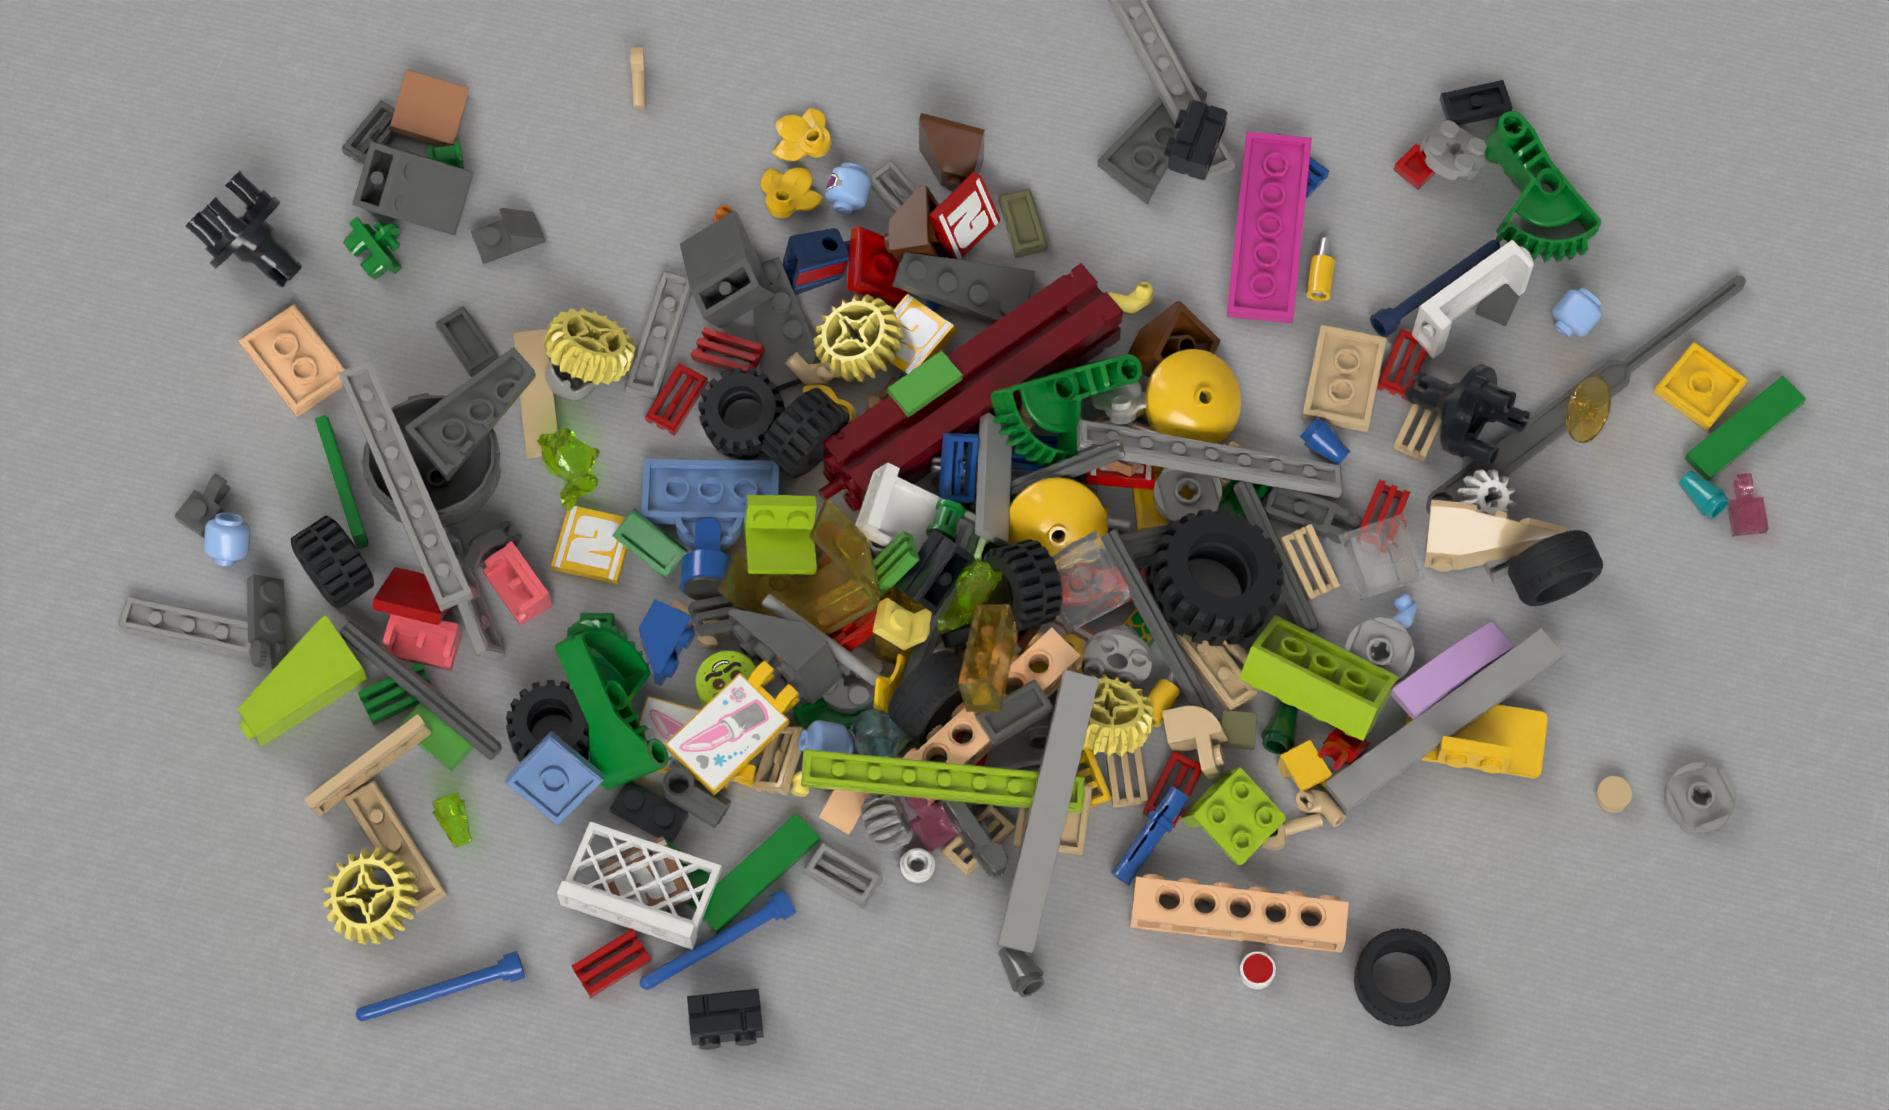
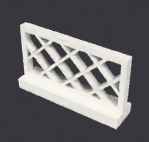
M589 822L565 881H561L557 895L562 906L693 950L698 937V928L722 872V865ZM597 834L609 838L613 848L594 856L590 844L594 835ZM615 841L621 842L622 844L617 846ZM631 847L642 849L646 859L627 867L620 852ZM587 852H588L590 858L584 860V858H585V856H586V854H587ZM648 852L654 853L655 855L650 857ZM617 855L623 869L604 877L598 862ZM664 858L675 860L679 870L660 878L653 863ZM681 863L687 864L688 866L683 868ZM594 865L600 878L599 880L588 885L575 881L580 870ZM650 866L656 880L637 888L631 873ZM697 869L711 872L708 882L695 889L692 888L686 875ZM627 876L633 890L621 896L612 894L607 884ZM683 877L689 891L670 899L664 884ZM603 886L604 889H605V891L600 890V889H597V888ZM659 887L666 902L655 907L645 905L640 895ZM703 893L699 902L697 895ZM636 897L637 900H638V902L633 901V900H630V899ZM693 898L697 909L693 919L689 920L678 916L673 906ZM669 908L671 913L665 912L663 910Z

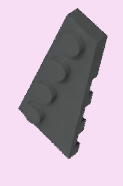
M904 252L900 258L892 286L993 324L1027 301L1035 271Z

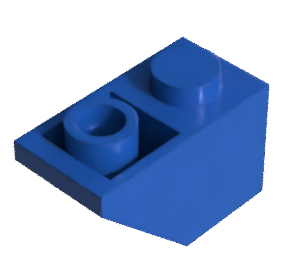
M654 599L639 626V633L647 660L650 663L649 666L655 684L662 686L666 677L672 678L679 665L677 657L682 648L688 649L695 636V630H693L692 616Z

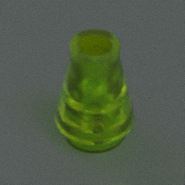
M453 793L432 802L434 808L432 815L450 840L452 847L457 848L470 843L472 837L469 830L465 800H461L458 793Z

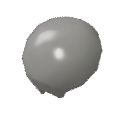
M551 361L547 365L545 372L546 381L552 392L560 398L580 401L587 398L597 386L592 381L587 380L583 383L580 378L574 377L571 379V374L560 372V366L551 364Z

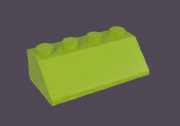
M1274 615L1252 645L1239 676V679L1249 683L1253 688L1263 690L1279 698L1283 703L1295 706L1307 712L1316 720L1324 721L1342 730L1346 735L1356 737L1364 741L1374 726L1390 696L1391 690L1399 676L1277 615Z

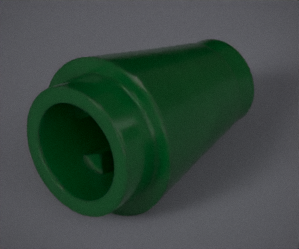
M1282 701L1279 703L1261 734L1263 739L1262 745L1266 750L1282 755L1294 747L1299 708L1287 705Z

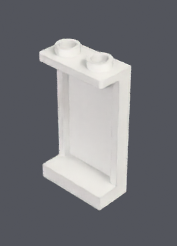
M1513 240L1505 244L1420 305L1412 336L1433 359L1444 351L1452 321L1504 284H1508L1519 296L1525 292L1534 266L1530 253L1525 248L1519 247Z
M886 463L873 471L853 532L887 547L902 531L913 535L918 552L929 537L926 534V529L928 525L933 523L937 513L935 508L937 501L942 498L897 477L900 468ZM966 510L965 517L959 520L955 530L956 536L961 526H971L975 529V514ZM980 536L978 537L972 553L975 559L964 573L961 582L979 573L981 563L984 560L981 555L984 546L989 542L988 540Z

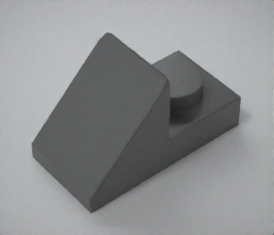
M500 208L502 220L472 230L471 235L482 263L485 264L544 243L545 239L534 212Z

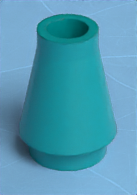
M1693 470L1687 472L1679 481V486L1686 492L1702 516L1707 515L1710 519H1713L1720 515L1729 504L1730 500L1726 496L1725 490L1697 475Z

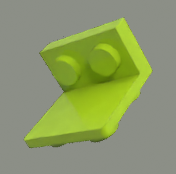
M747 495L744 530L747 572L749 574H816L817 564L814 541V522L817 508L816 496Z
M1238 767L1227 770L1180 819L1188 828L1200 826L1237 866H1240L1286 820V816L1243 769Z

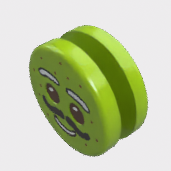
M720 651L706 658L696 674L697 696L702 707L711 701L739 673L748 680L757 668L754 662L746 655L736 651Z

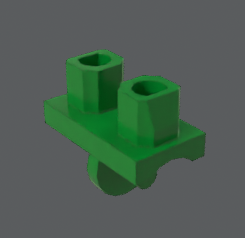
M355 217L349 223L354 230L344 239L343 244L356 257L360 256L367 248L372 252L360 264L368 276L376 280L388 270L396 274L403 268L387 248L389 246L392 251H395L400 247L397 239L401 234V230L395 223L385 226L381 220L377 221L374 224V228L378 231L377 233L369 224H363L358 217Z

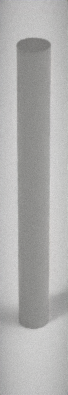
M770 593L762 602V606L779 618L805 623L828 642L835 659L872 686L876 684V678L882 676Z

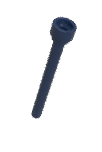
M1496 240L1489 241L1395 308H1382L1371 315L1370 322L1374 330L1381 337L1385 338L1398 329L1400 320L1500 249V243H1496Z

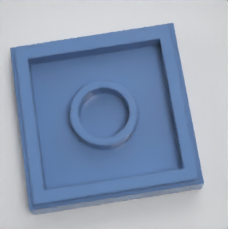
M551 731L506 776L504 782L558 826L604 780L605 775Z

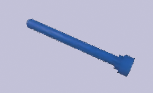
M782 888L770 895L771 899L766 902L767 906L697 945L693 950L690 949L643 976L640 980V986L645 990H649L773 918L775 920L780 918L785 920L796 914L791 900Z
M518 951L503 955L504 959L497 960V965L360 1007L356 1010V1018L359 1021H366L500 978L503 981L510 979L511 982L524 979L525 973Z

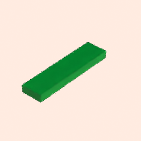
M1781 376L1689 451L1684 459L1704 479L1710 481L1802 406L1806 398L1784 376Z
M324 415L314 418L354 544L357 549L367 547L369 541L329 417Z
M795 813L716 884L703 916V921L718 934L821 841L820 836ZM694 904L692 907L693 910L696 912L697 907Z

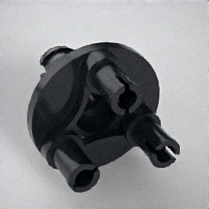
M239 170L225 186L247 205L245 208L247 211L244 215L236 218L215 197L185 227L207 246L205 250L213 256L209 264L215 269L234 254L242 262L252 263L257 266L268 278L276 282L277 286L282 288L288 280L290 281L299 272L302 265L276 240L274 228L266 221L280 204V201L275 196L271 197L264 189L260 191ZM210 221H212L222 232H220Z
M1484 364L1473 367L1460 382L1452 384L1433 376H1428L1426 373L1417 372L1412 376V379L1419 382L1418 386L1426 389V391L1423 393L1414 388L1406 387L1405 398L1407 401L1438 415L1442 422L1440 441L1445 452L1461 458L1465 456L1470 457L1488 467H1492L1496 462L1499 448L1477 439L1485 424L1497 421L1516 429V431L1522 432L1528 423L1523 418L1529 419L1530 417L1528 411H1523L1513 406L1516 400V393L1497 386L1495 370Z

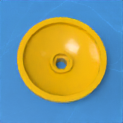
M1183 350L1166 357L1152 372L1146 388V409L1153 427L1158 432L1170 436L1219 444L1231 434L1238 422L1242 404L1239 383L1231 368L1218 356L1204 350ZM1201 392L1206 395V402L1204 404L1199 399Z
M1061 477L1042 479L1024 488L1010 505L1007 545L1026 539L1037 540L1041 543L1042 547L1045 546L1050 556L1053 557L1060 576L1075 575L1082 572L1098 558L1104 548L1100 542V538L1108 533V522L1104 507L1096 494L1080 482ZM1055 530H1062L1064 536L1061 539H1054L1052 533Z

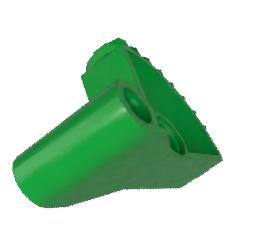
M1515 111L1503 113L1485 140L1487 145L1485 156L1489 162L1500 164L1504 169V173L1513 179L1512 182L1518 185L1522 193L1497 228L1498 236L1496 237V243L1503 239L1507 242L1513 240L1519 247H1523L1530 252L1533 260L1541 254L1544 263L1549 261L1552 255L1556 262L1562 261L1564 255L1568 260H1571L1577 253L1580 256L1586 254L1588 251L1587 241L1599 231L1601 219L1551 161L1535 129L1525 117ZM1541 184H1547L1552 191H1546L1542 188ZM1516 212L1527 222L1548 228L1560 227L1576 219L1586 232L1569 239H1544L1524 232L1511 223L1510 219Z
M1125 354L1085 363L1057 373L995 390L991 393V400L996 413V417L992 422L1000 423L1001 429L998 434L1008 435L1006 445H1016L1015 454H1025V461H1035L1036 465L1048 466L1079 454L1077 452V425L1079 420H1081V400L1088 396L1138 382L1142 374L1140 361L1131 354ZM1015 390H1019L1023 406L1029 417L1039 427L1058 433V450L1042 443L1026 427L1014 401L1013 392Z
M587 619L572 624L573 626L567 630V637L555 645V651L589 725L590 763L605 775L600 785L610 790L665 768L669 761L665 745L656 738L647 741L644 731L649 728L646 725L640 726L638 721L640 716L634 712L631 704L632 699L651 675L648 668L650 663L645 662L642 658L643 652L635 649V642L628 641L626 633H619L616 626L610 627L607 621L601 623L598 619L593 621ZM588 646L600 653L606 660L592 656Z

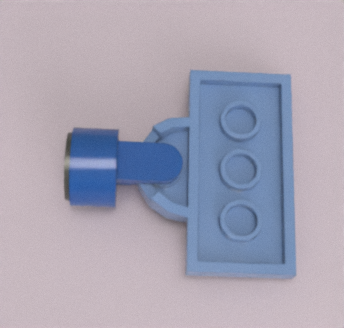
M644 459L641 513L654 524H676L677 535L685 546L694 550L682 558L680 588L691 599L699 601L731 593L733 560L722 551L733 546L741 536L744 526L747 495H779L780 467L773 460Z

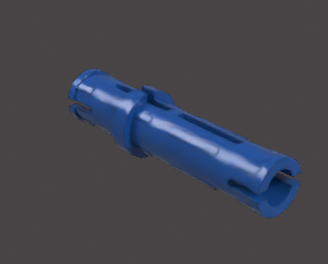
M1170 787L1169 792L1157 809L1149 812L1147 815L1149 820L1131 843L1119 863L1111 871L1116 878L1127 885L1131 884V881L1166 831L1171 832L1174 827L1172 825L1173 821L1190 800L1189 797L1175 787Z

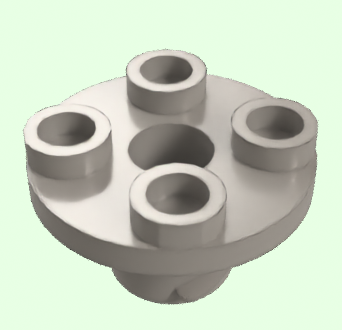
M1126 625L1111 626L1108 630L1101 631L1092 636L1087 642L1083 654L1084 672L1088 676L1092 674L1096 678L1101 679L1105 674L1108 679L1113 680L1119 676L1120 682L1127 683L1131 681L1133 689L1149 676L1153 665V655L1149 646L1133 628Z

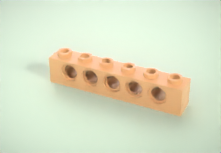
M1053 628L1049 629L1045 634L1043 632L1038 633L1028 643L1027 647L1029 649L1020 657L1015 655L1010 658L1002 668L1003 673L995 680L992 678L986 680L977 690L978 695L969 704L966 701L961 703L951 715L953 718L944 727L942 725L936 726L927 735V742L920 749H911L902 759L929 761L934 755H942L947 758L946 763L975 765L994 748L977 722L975 715L1006 697L1005 690L1011 685L1022 687L1034 679L1048 698L1060 687L1064 670L1076 672L1082 667L1081 655ZM1036 662H1043L1048 665V669L1043 673H1034L1030 670V667ZM962 731L969 732L972 735V739L964 744L957 743L954 740L955 735ZM922 798L929 806L936 801V799Z
M1145 874L1143 877H1136L1130 928L1342 953L1346 940L1349 902L1340 901L1339 897L1332 895L1311 898L1305 897L1304 893L1298 891H1286L1284 894L1270 893V890L1264 887H1250L1249 890L1235 889L1234 885L1224 882L1214 883L1213 886L1199 884V881L1191 878H1181L1177 882L1164 880L1163 876L1157 874ZM1164 897H1171L1176 900L1178 906L1173 909H1166L1159 901ZM1200 901L1208 902L1213 907V911L1201 913L1195 908V904ZM1236 905L1243 906L1248 911V915L1242 918L1236 917L1231 913L1230 908ZM1269 910H1277L1282 913L1284 919L1279 922H1273L1267 918L1265 913ZM1312 914L1317 917L1319 924L1308 926L1302 921L1301 916Z

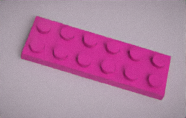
M1246 131L1226 317L1293 324L1312 138Z

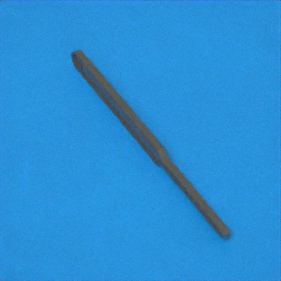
M1740 275L1734 277L1626 359L1607 361L1528 420L1522 432L1515 430L1497 443L1495 446L1499 448V455L1492 467L1474 460L1429 495L1426 503L1427 513L1429 514L1431 500L1436 497H1445L1452 502L1464 501V496H1461L1457 491L1460 488H1467L1463 479L1466 476L1474 477L1476 470L1483 469L1487 472L1488 470L1495 469L1498 471L1499 477L1510 475L1626 388L1630 382L1631 373L1739 293L1744 288L1746 279Z

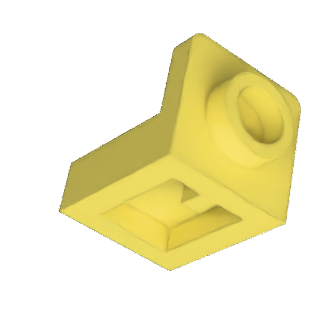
M886 598L878 604L872 632L900 649L906 650L927 639L930 633L929 625L932 612L928 609H923L913 614L889 598Z

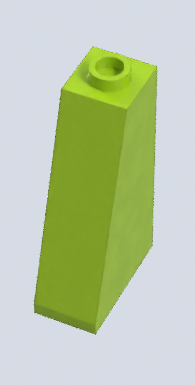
M327 615L318 620L237 708L242 718V721L237 724L248 741L255 738L260 747H263L367 681L363 667Z

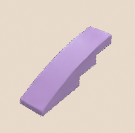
M1490 622L1418 669L1395 686L1390 694L1412 719H1415L1434 703L1442 700L1515 646L1493 622Z

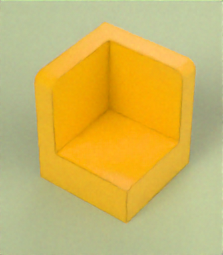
M1311 740L1280 755L1277 765L1284 778L1291 775L1300 791H1305L1318 783L1323 788L1325 782L1331 779L1332 776L1323 759L1318 757V751Z

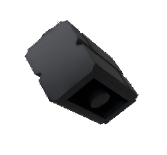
M1190 100L1187 110L1180 109L1175 123V128L1179 129L1176 138L1170 136L1164 153L1165 156L1169 157L1168 168L1171 171L1188 174V176L1199 180H1206L1227 124L1228 112L1225 109L1212 105L1208 106L1206 103L1196 100Z
M934 529L918 551L919 561L895 584V587L936 615L944 600L948 598L975 557Z
M759 988L687 996L692 1045H699V1048L703 1050H711L721 1047V1042L735 1041V1044L738 1046H747L757 1043V1038H764Z

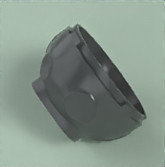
M429 393L410 396L407 401L397 404L391 409L443 528L464 522L474 516L494 493L501 474L500 447L496 432L492 428L450 480L447 481L407 435L404 428L446 397L445 395H429ZM366 442L362 466L367 485L372 495L387 512L395 517L396 521L402 522L371 449ZM436 476L443 477L442 481L438 483L433 482L432 479Z

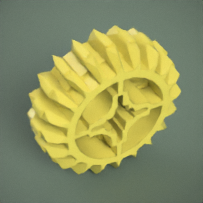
M868 294L863 299L854 295L851 302L842 298V305L840 307L831 306L832 313L829 316L821 315L824 325L816 326L818 336L813 339L814 345L817 347L815 352L822 364L824 362L830 363V372L836 371V378L840 379L843 377L849 383L856 378L857 381L863 383L866 375L875 379L877 370L881 369L887 372L885 364L888 361L896 362V356L893 352L902 350L899 342L904 339L901 330L902 325L893 308L886 305L880 298L874 300ZM856 334L860 339L862 338L864 342L861 343L854 335Z
M571 308L568 312H560L558 317H554L553 321L550 322L544 338L545 354L551 357V364L559 365L560 372H568L571 374V379L577 377L582 379L583 383L587 380L592 381L597 386L600 382L610 385L612 381H619L622 376H625L633 362L635 347L632 345L634 339L627 335V329L619 327L618 321L609 320L607 315H598L595 310L592 313L587 312L584 308H581L579 312Z
M1104 674L1098 682L1082 750L1086 748L1092 749L1094 755L1097 752H1103L1109 758L1112 753L1122 757L1126 751L1134 753L1136 748L1143 747L1153 726L1152 720L1154 715L1153 708L1149 706L1150 698L1142 695V689H1133L1131 681L1123 683L1120 682L1119 676L1113 680L1108 679Z
M361 849L359 858L354 854H348L349 864L346 866L341 862L336 863L340 873L337 876L335 874L328 875V879L334 882L333 886L323 888L324 893L331 896L330 899L323 902V906L331 910L326 916L328 921L336 922L334 926L336 932L340 934L345 932L346 939L354 941L357 938L358 943L362 945H367L370 939L376 945L381 944L382 935L389 940L394 939V928L405 931V925L402 923L404 917L408 920L414 919V915L408 911L409 906L415 907L419 905L416 899L410 897V895L419 891L418 886L410 884L415 878L414 873L406 871L408 867L406 862L403 860L397 861V856L391 852L384 855V851L381 849H375L372 855L367 849ZM375 870L387 871L394 886L380 885L379 879L375 877ZM358 879L356 887L350 891L352 885ZM375 891V897H370L372 901L370 903L365 901L368 895L371 896L370 892ZM389 903H392L391 907L389 908V910H388V911L386 912V914L384 915V909H385V907H386ZM348 907L361 908L362 915L366 916L367 923H356L351 917Z

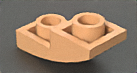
M833 790L819 818L849 835L862 814L861 807L864 800L870 798L873 793Z

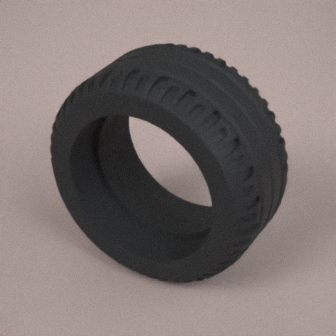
M1571 530L1546 538L1521 552L1511 561L1508 575L1519 599L1524 604L1541 606L1567 597L1593 582L1602 572L1603 560L1587 532Z
M950 650L937 651L923 660L899 685L890 699L888 715L910 738L926 740L927 735L936 726L942 725L944 727L953 718L951 716L953 711L961 703L969 700L976 687V674L954 652Z
M1405 928L1391 929L1371 939L1362 950L1354 972L1355 991L1364 1009L1378 1021L1398 1027L1413 1026L1431 1018L1441 1007L1451 982L1449 962L1437 942L1420 931ZM1395 952L1407 953L1416 957L1426 966L1430 973L1432 987L1429 994L1425 998L1412 1003H1400L1389 999L1378 989L1374 982L1372 969L1375 962L1382 956Z

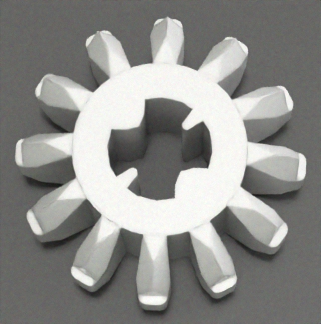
M1483 469L1476 470L1474 477L1466 476L1463 479L1467 488H1460L1457 491L1461 496H1464V501L1461 502L1477 505V512L1493 515L1498 510L1507 512V517H1510L1507 508L1516 505L1513 500L1509 499V495L1513 494L1516 490L1514 488H1506L1509 478L1507 476L1499 477L1498 471L1495 469L1488 470L1487 472ZM1488 495L1489 499L1485 501L1484 496Z

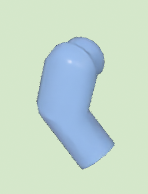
M1404 593L1394 599L1393 603L1398 611L1391 619L1407 629L1413 622L1417 611L1416 601L1411 600L1409 594Z

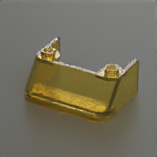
M830 499L823 502L809 537L834 562L816 571V574L809 575L798 582L791 574H749L747 572V560L736 552L732 555L717 589L739 610L777 617L761 605L770 593L827 636L873 611L881 596L867 537Z

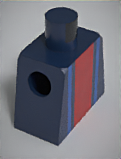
M831 228L789 236L782 265L795 295L844 277L849 261L850 240L843 241L838 229Z

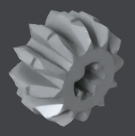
M873 794L870 798L865 799L861 807L862 819L865 822V829L868 831L869 838L873 841L874 846L885 853L888 851L893 852L909 844L912 838L911 824L899 796Z

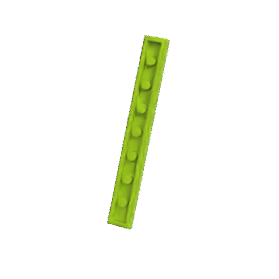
M805 749L803 752L801 787L1030 808L1039 772ZM1076 775L1067 812L1081 813L1083 811L1085 776Z

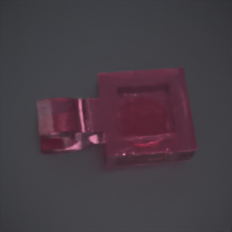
M1751 473L1737 474V480L1733 481L1736 499L1730 500L1727 505L1732 536L1765 534L1769 528L1763 497L1753 498V479Z
M904 796L910 808L917 815V817L909 821V824L923 848L929 853L958 835L948 815L939 803L930 807L926 798Z

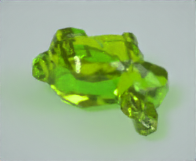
M561 427L556 433L541 434L537 442L541 446L542 460L548 472L566 481L567 484L560 492V498L562 500V507L565 510H571L576 505L579 496H586L597 488L598 479L591 472L595 467V460L598 458L600 451L597 448H591L577 439L576 434L570 429Z
M982 558L974 559L956 581L954 599L951 600L948 611L939 618L937 622L938 630L940 632L947 628L954 630L969 623L975 617V614L988 603L994 588L1002 579V572H994L987 562L981 561Z

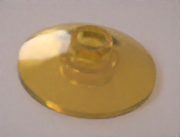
M1590 377L1577 387L1571 397L1566 414V427L1569 436L1576 442L1587 443L1593 440L1606 423L1611 406V392L1605 380L1598 377Z

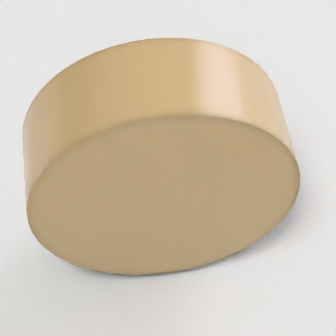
M1619 776L1606 777L1600 782L1596 790L1598 805L1610 813H1618L1625 810L1633 796L1630 784Z

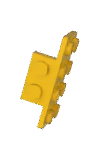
M1498 704L1453 737L1443 736L1439 747L1421 760L1442 763L1455 768L1466 767L1478 769L1486 773H1502L1536 779L1542 772L1548 716L1542 711ZM1408 714L1406 719V725L1412 720H1414Z

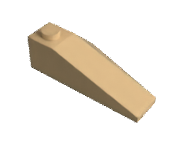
M1431 500L1426 531L1424 567L1446 572L1451 569L1460 570L1485 565L1487 561L1517 556L1527 548L1546 538L1566 532L1567 527L1531 518L1522 519L1518 522L1508 518L1507 512L1496 510L1493 515L1477 512V505Z

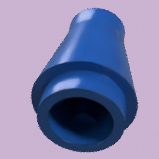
M1319 417L1300 436L1306 442L1304 444L1306 447L1332 461L1335 465H1339L1351 452L1343 444L1328 421L1323 422Z

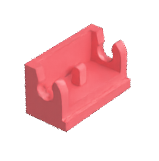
M512 541L484 561L487 567L483 569V574L520 626L552 606L548 591Z
M390 614L383 643L386 644L385 648L399 659L415 663L421 662L424 665L452 671L462 635L457 623L442 620L439 625Z

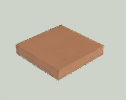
M406 70L389 131L442 147L454 145L469 88Z

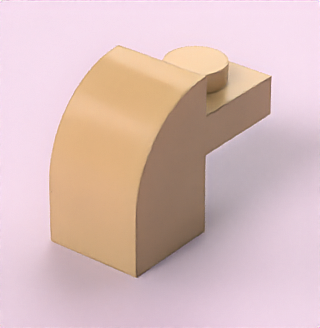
M1182 706L1162 711L1167 740L1171 749L1178 753L1198 749L1201 770L1206 778L1211 780L1222 777L1220 765L1225 764V759L1219 743L1228 742L1229 739L1218 719L1210 711L1198 706Z

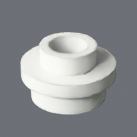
M913 848L902 856L900 870L908 881L922 883L932 877L935 871V860L929 851L923 848ZM914 862H921L924 868L921 871H914L911 865Z

